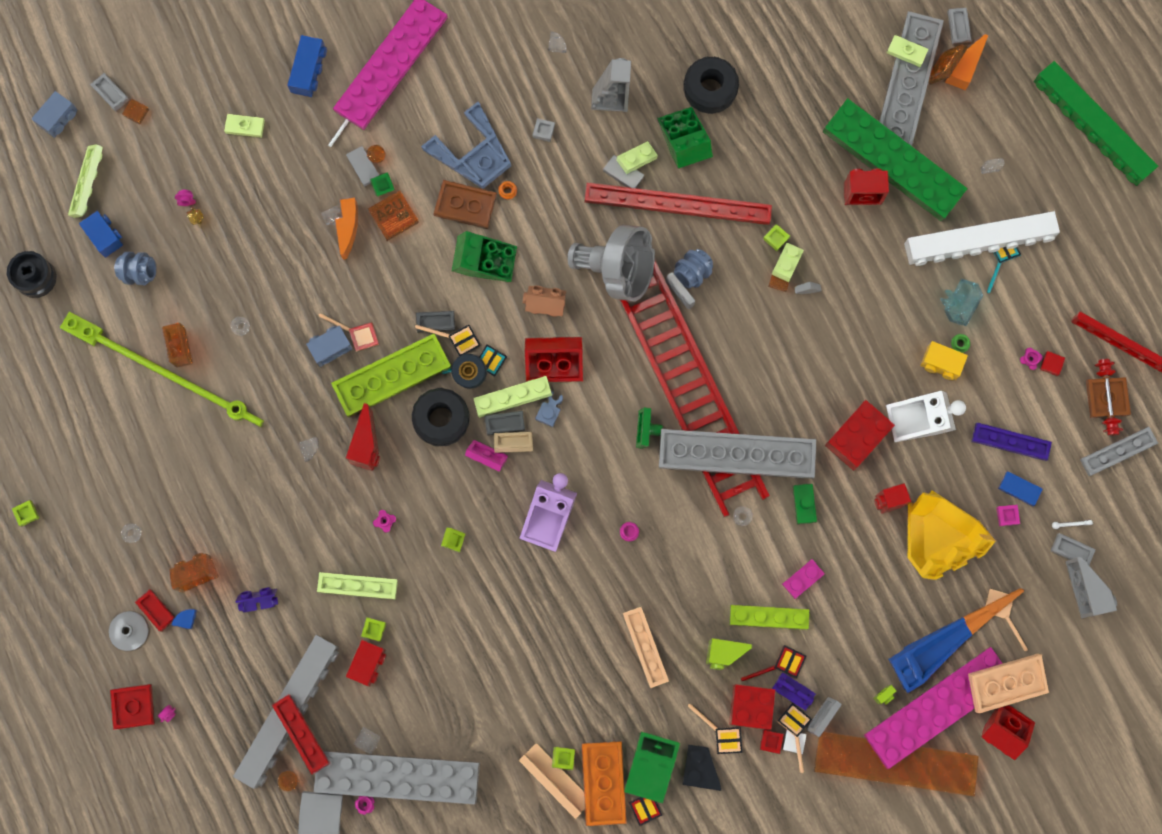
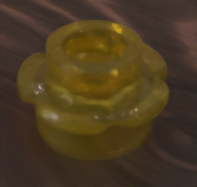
M192 207L187 212V217L192 225L202 223L204 216L200 209Z

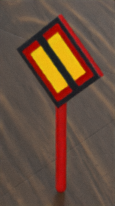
M784 645L774 666L741 678V681L775 669L797 679L807 656Z
M639 797L629 802L639 826L662 816L656 801Z

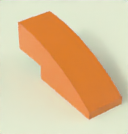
M355 197L340 200L342 218L335 219L339 250L343 260L347 259L352 249L358 227V205Z

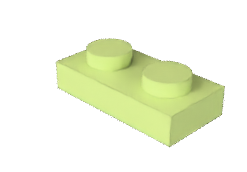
M647 141L617 156L616 161L624 172L628 174L656 160L658 155Z
M786 243L772 275L789 282L804 250Z

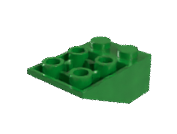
M692 107L657 118L670 154L678 169L713 157L711 140Z
M465 231L457 236L451 271L471 277L511 282L517 246Z
M641 731L624 792L663 804L680 743Z

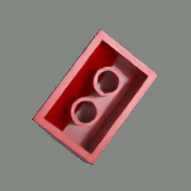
M582 337L525 338L526 382L547 376L548 382L583 381Z

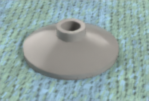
M123 612L112 620L109 627V638L112 644L120 650L132 651L138 649L148 637V624L145 618L136 612ZM126 627L130 629L128 634H124Z

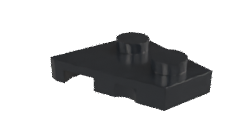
M688 744L682 785L721 791V785L708 747Z

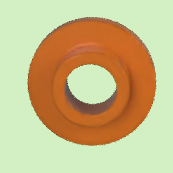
M505 181L499 186V195L503 199L510 200L516 196L517 187L513 182ZM506 189H511L510 193H505L504 191Z

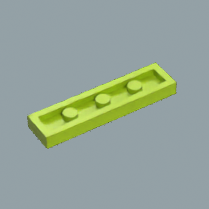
M730 605L729 625L808 630L809 609Z

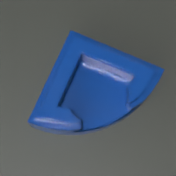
M189 609L180 612L174 618L172 626L192 629L197 610Z

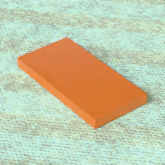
M622 741L581 744L586 826L627 824Z

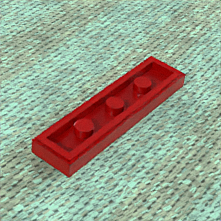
M288 694L274 703L272 707L310 773L313 775L329 765L328 758L292 696Z

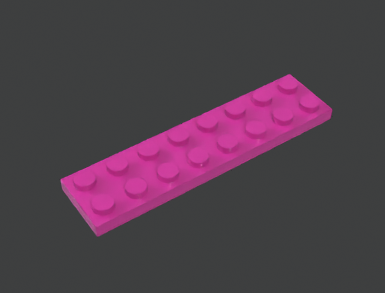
M414 0L333 107L334 112L364 130L448 18L447 14L425 0Z
M992 647L977 655L864 734L886 769L894 766L975 709L968 674L1003 664Z

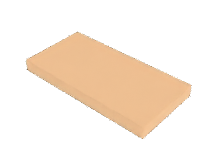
M1034 654L968 674L976 713H983L1049 693L1041 654Z

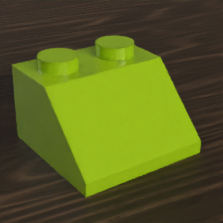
M712 638L708 644L706 664L710 665V669L722 670L752 649V644Z

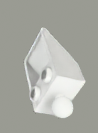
M944 391L886 405L889 420L895 424L892 428L894 442L954 431L956 429L952 413L959 416L966 411V405L961 400L954 401L950 406L948 395ZM937 400V404L934 406L933 401ZM939 417L942 419V422L940 424L937 422V418Z

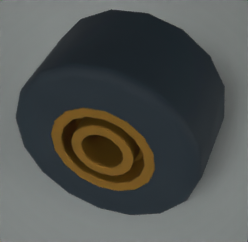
M463 354L454 361L452 377L461 387L472 389L480 386L485 381L487 367L478 356Z

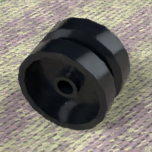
M24 251L16 254L7 266L6 275L8 281L15 289L27 297L40 298L45 296L56 284L57 274L55 268L41 254L34 251Z

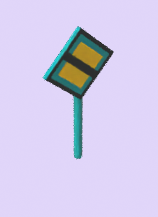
M1002 247L1000 250L993 252L998 263L987 293H990L1001 264L1021 256L1018 247L1013 249Z
M488 344L479 356L487 367V373L494 377L508 357ZM452 368L442 372L441 374L452 372Z

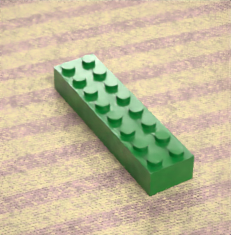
M848 98L823 130L825 135L870 169L879 168L882 171H888V182L939 221L946 218L968 189Z

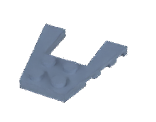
M477 102L466 110L464 115L486 138L460 160L451 153L436 135L421 147L423 151L484 189L509 169L511 163L480 103Z

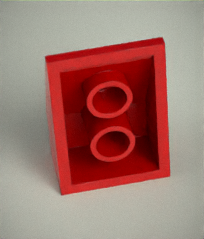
M364 403L346 459L351 465L373 471L374 466L377 467L379 464L380 456H378L379 450L373 411L368 404Z

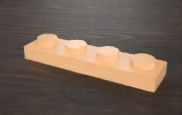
M642 607L623 613L649 687L653 688L669 682Z

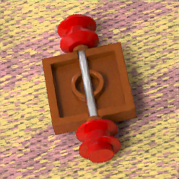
M1101 359L1095 364V367H1099L1096 375L1102 377V379H1088L1086 381L1090 418L1107 417L1102 422L1107 427L1103 433H1107L1108 436H1116L1123 429L1118 426L1122 420L1115 417L1131 415L1126 377L1110 378L1116 372L1111 369L1115 362H1110V359Z

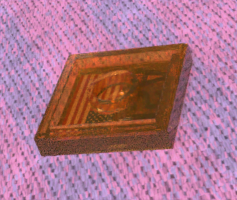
M961 44L944 51L931 70L928 83L931 85L949 78L968 48Z
M401 191L368 208L387 241L419 223Z

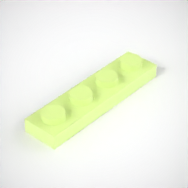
M95 144L87 147L68 216L73 218L83 217L87 211L86 204L92 194L93 180L97 177V166L103 156L102 146Z
M547 376L473 399L480 418L552 396Z
M319 572L317 592L396 600L398 580Z

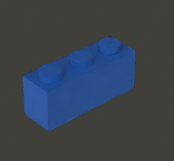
M301 35L287 85L291 93L312 97L313 92L317 90V77L322 72V58H325L327 53V47H325L323 39Z

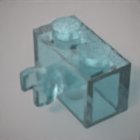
M961 279L954 293L951 290H945V294L949 298H941L940 300L946 306L944 311L950 322L967 326L984 295L978 283Z

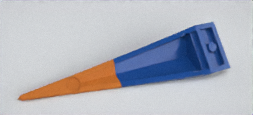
M1020 588L903 647L904 650L889 658L888 660L904 691L909 693L924 684L965 641L1004 607L1021 595L1024 590Z

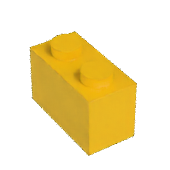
M932 341L926 349L920 366L924 367L927 372L942 374V377L947 380H956L961 375L968 355Z

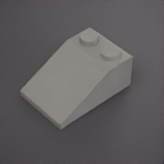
M1082 557L1065 561L1081 619L1117 611L1116 597L1112 595L1111 590Z

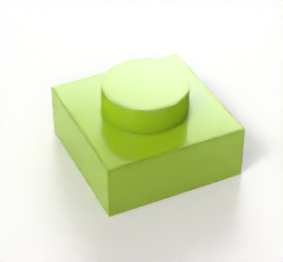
M776 224L764 236L763 240L778 251L790 238V235Z
M31 500L12 508L20 527L39 519Z
M447 527L441 546L460 552L465 533Z
M366 617L361 637L381 642L386 623Z
M888 685L873 699L877 704L884 702L886 705L894 699L893 694L896 690L892 685Z
M554 747L552 768L573 770L575 749Z

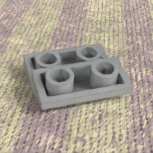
M303 791L298 834H340L343 795Z

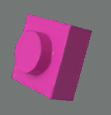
M1018 505L996 507L999 527L1020 524Z

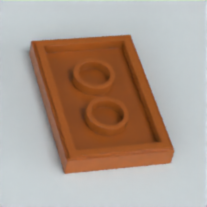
M443 180L433 215L488 229L497 193Z

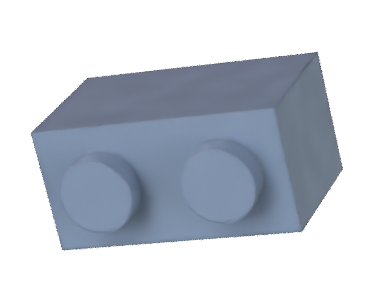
M55 91L32 117V120L38 127L55 138L63 131L64 126L75 117L78 110L69 100Z
M340 325L330 327L321 336L312 337L306 344L319 367L353 350Z

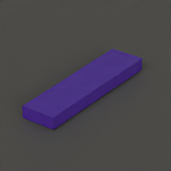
M975 423L971 440L974 443L1043 461H1048L1052 444L1051 441L981 423Z

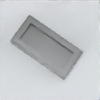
M967 8L948 9L947 14L952 46L970 44L972 40Z
M105 73L90 84L115 112L129 101L128 97Z
M363 146L346 154L364 187L371 184V178L379 176Z
M613 155L604 167L603 172L628 188H637L644 178V174L638 170L626 174L616 161L617 157Z
M673 272L668 274L666 283L685 307L691 309L695 305L694 298Z
M1060 533L1057 534L1051 548V552L1068 560L1082 557L1088 565H1090L1096 550Z
M827 697L806 730L820 737L842 704L837 700Z

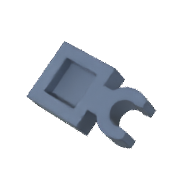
M560 395L558 400H553L552 396H549V403H542L535 420L553 428L561 411L556 406L562 403V395Z

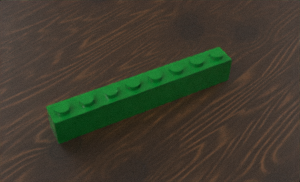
M1055 61L1035 78L1033 82L1036 84V87L1043 91L1049 100L1061 109L1064 116L1069 117L1074 122L1075 127L1081 130L1088 140L1100 149V152L1113 162L1115 168L1121 170L1126 175L1129 182L1138 186L1159 167Z

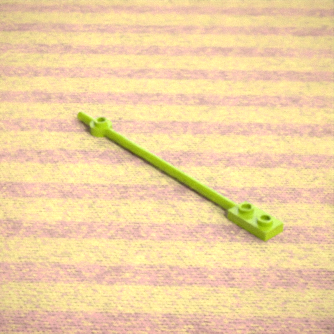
M71 312L67 314L59 327L92 346L99 342L227 409L228 416L233 420L246 419L259 427L263 425L264 420L247 412V407L243 402L235 400L230 403L102 336L101 334L104 331L102 328ZM235 407H239V411L237 413L233 412V409Z

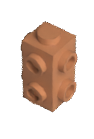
M539 285L529 286L528 291L523 294L522 303L526 304L525 311L533 314H549L553 317L563 316L566 291L559 288H543Z

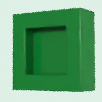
M388 172L370 179L376 197L395 190Z

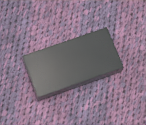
M454 311L416 313L417 325L440 332L455 331ZM417 329V333H419V332H427V331H423V330Z
M523 411L485 416L487 436L494 435V433L525 431Z

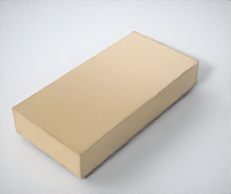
M532 432L494 433V453L533 451Z

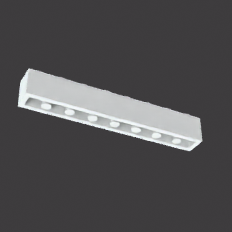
M1055 211L911 237L906 240L904 245L909 265L921 266L926 264L927 261L934 260L937 263L949 257L958 259L966 254L975 256L981 254L982 251L996 252L1002 247L1013 249L1020 244L1030 246L1042 240L1044 243L1055 240L1060 230Z

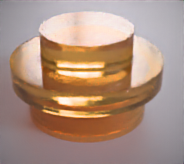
M373 145L368 148L367 157L373 163H380L385 158V151L380 145Z
M284 771L278 777V786L283 791H291L298 784V777L292 771Z

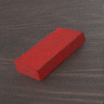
M151 589L135 601L159 632H162L175 618Z

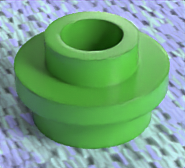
M957 334L951 340V347L956 351L964 353L970 348V339L964 334ZM961 341L963 347L958 346L957 342Z

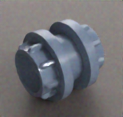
M689 250L684 255V259L676 262L674 275L685 288H697L703 283V278L706 279L712 274L713 261L703 250Z
M124 252L116 259L114 266L116 277L126 285H133L134 283L137 285H147L153 281L157 270L155 260L146 252H138L137 254L134 252Z

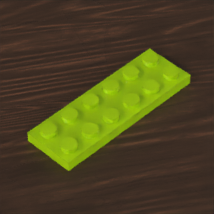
M434 333L331 384L347 417L350 418L362 411L364 403L372 407L450 369L451 365Z

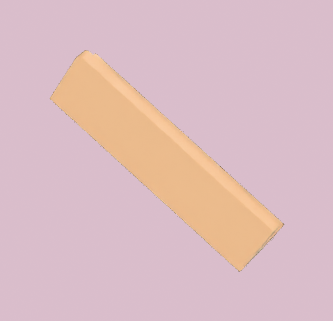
M535 744L519 759L525 768L575 819L585 809L584 791L562 769L552 768V758L538 744Z

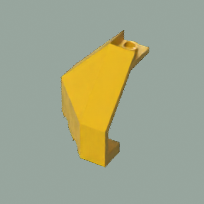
M933 490L929 494L922 493L915 503L910 502L908 504L907 558L922 578L937 580L943 577L942 573L950 569L955 571L967 565V560L975 556L977 559L984 556L996 541L979 520Z

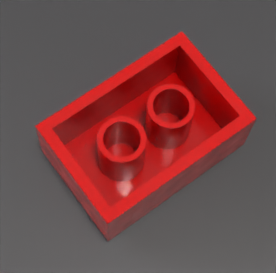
M865 400L826 443L825 447L854 471L895 424Z

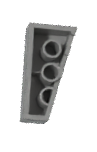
M624 58L611 60L592 89L591 110L628 112L631 61Z

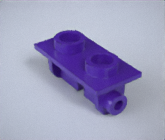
M266 587L260 589L259 592L244 591L240 593L235 601L239 603L238 610L243 611V613L255 611L258 609L256 603H260L261 609L275 607V605H278V597H274L277 588L271 589Z
M783 672L772 688L805 711L812 704L816 693Z

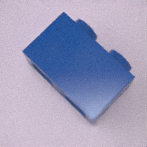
M96 211L80 222L79 225L99 253L106 258L123 246L120 240L122 236L116 228L112 229L110 227L112 222L106 214L102 216Z

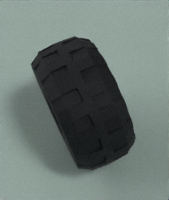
M715 56L696 60L690 65L684 78L686 100L693 108L702 113L714 114L729 108L735 100L739 89V78L735 68L725 59ZM713 79L721 85V88L716 91H709L701 83L704 80Z
M444 388L428 390L414 404L412 424L415 432L426 443L438 447L449 446L459 441L466 433L470 421L469 409L463 398L453 390ZM438 408H446L452 412L450 422L442 427L433 426L430 423L431 414Z

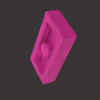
M476 440L472 441L465 453V456L499 472L508 458V455L494 453L493 448Z
M811 559L782 585L796 599L825 573Z

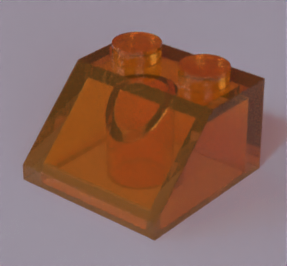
M199 553L194 555L193 559L188 562L180 561L174 564V568L169 569L172 589L183 593L218 578L219 576L211 556Z

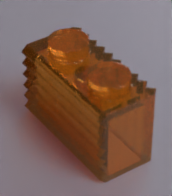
M175 323L163 326L162 330L165 337L164 340L166 341V351L170 359L169 362L176 368L192 364L186 329L183 325Z

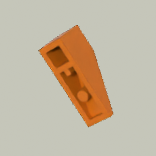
M984 34L964 51L960 58L954 61L956 65L953 68L951 66L945 72L948 75L945 83L963 90L967 89L988 35Z

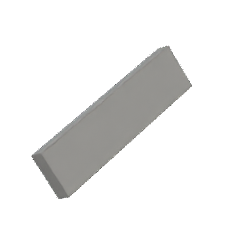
M1147 427L1080 459L1090 477L1158 444L1150 427Z

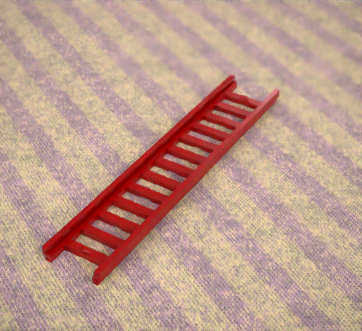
M655 261L654 277L651 278L648 288L658 285L661 294L630 307L626 300H620L681 430L694 431L722 418L727 428L716 433L740 434ZM666 301L670 310L638 324L634 316L635 314ZM674 318L678 327L651 339H645L642 331ZM682 334L686 342L685 344L654 357L650 349L651 347ZM690 351L694 360L662 374L658 364ZM698 367L702 377L670 391L666 381ZM706 384L710 394L682 407H678L674 398ZM713 401L715 402L718 411L688 425L686 424L682 415ZM702 471L723 517L730 515L724 501L744 491L756 487L762 500L770 496L760 475H750L751 480L723 493H719L715 484L735 474L718 473L711 476L710 472Z

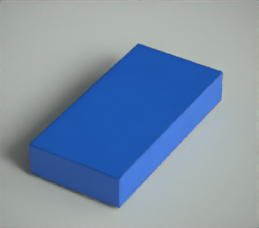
M1008 471L1005 473L998 488L1031 506H1035L1042 491V488Z

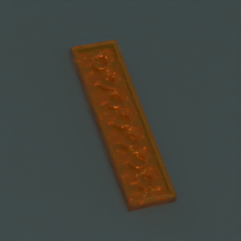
M823 732L817 741L814 772L975 796L979 756L919 747L894 766L886 769L866 738Z

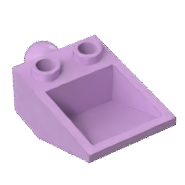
M556 474L553 477V484L543 480L539 482L519 539L555 552L557 551L577 496L576 492L564 488L568 484V478L565 474Z

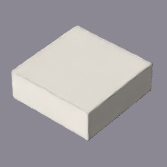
M786 730L782 750L797 753L795 736ZM803 733L799 735L801 754H803L807 735Z

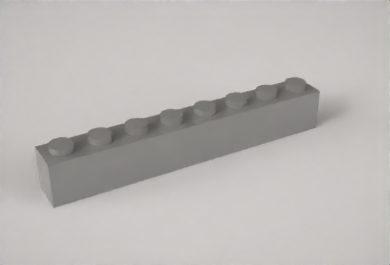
M315 635L277 701L290 694L301 714L304 715L309 706L307 704L308 700L316 695L319 689L317 687L321 679L324 680L329 672V669H327L331 662L334 663L337 659L339 647ZM274 708L233 775L234 778L253 789L263 786L267 779L265 774L269 768L272 769L278 760L276 755L279 750L283 751L288 743L286 738L289 734Z

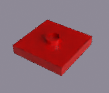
M152 684L110 690L113 730L155 724Z

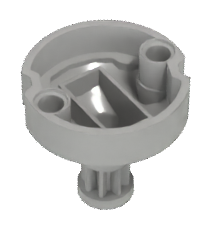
M621 225L611 234L606 246L587 247L581 243H573L568 252V265L572 269L587 268L593 272L602 273L603 282L610 297L619 300L637 301L645 294L654 270L655 250L651 245L652 236L644 227Z

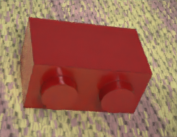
M905 483L883 489L875 495L876 499H874L877 510L881 511V514L903 508L911 502Z
M361 640L346 677L369 687L371 683L375 684L379 675L376 671L379 665H383L387 654H384L386 650Z

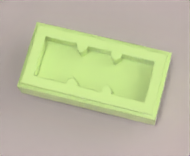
M894 35L887 54L921 67L928 49Z
M227 114L224 132L226 134L262 138L265 120L259 117Z

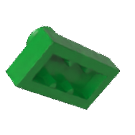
M644 407L638 411L636 448L644 449L648 447L649 435L661 436L663 426L650 423L651 408Z
M813 484L793 485L797 525L817 523Z

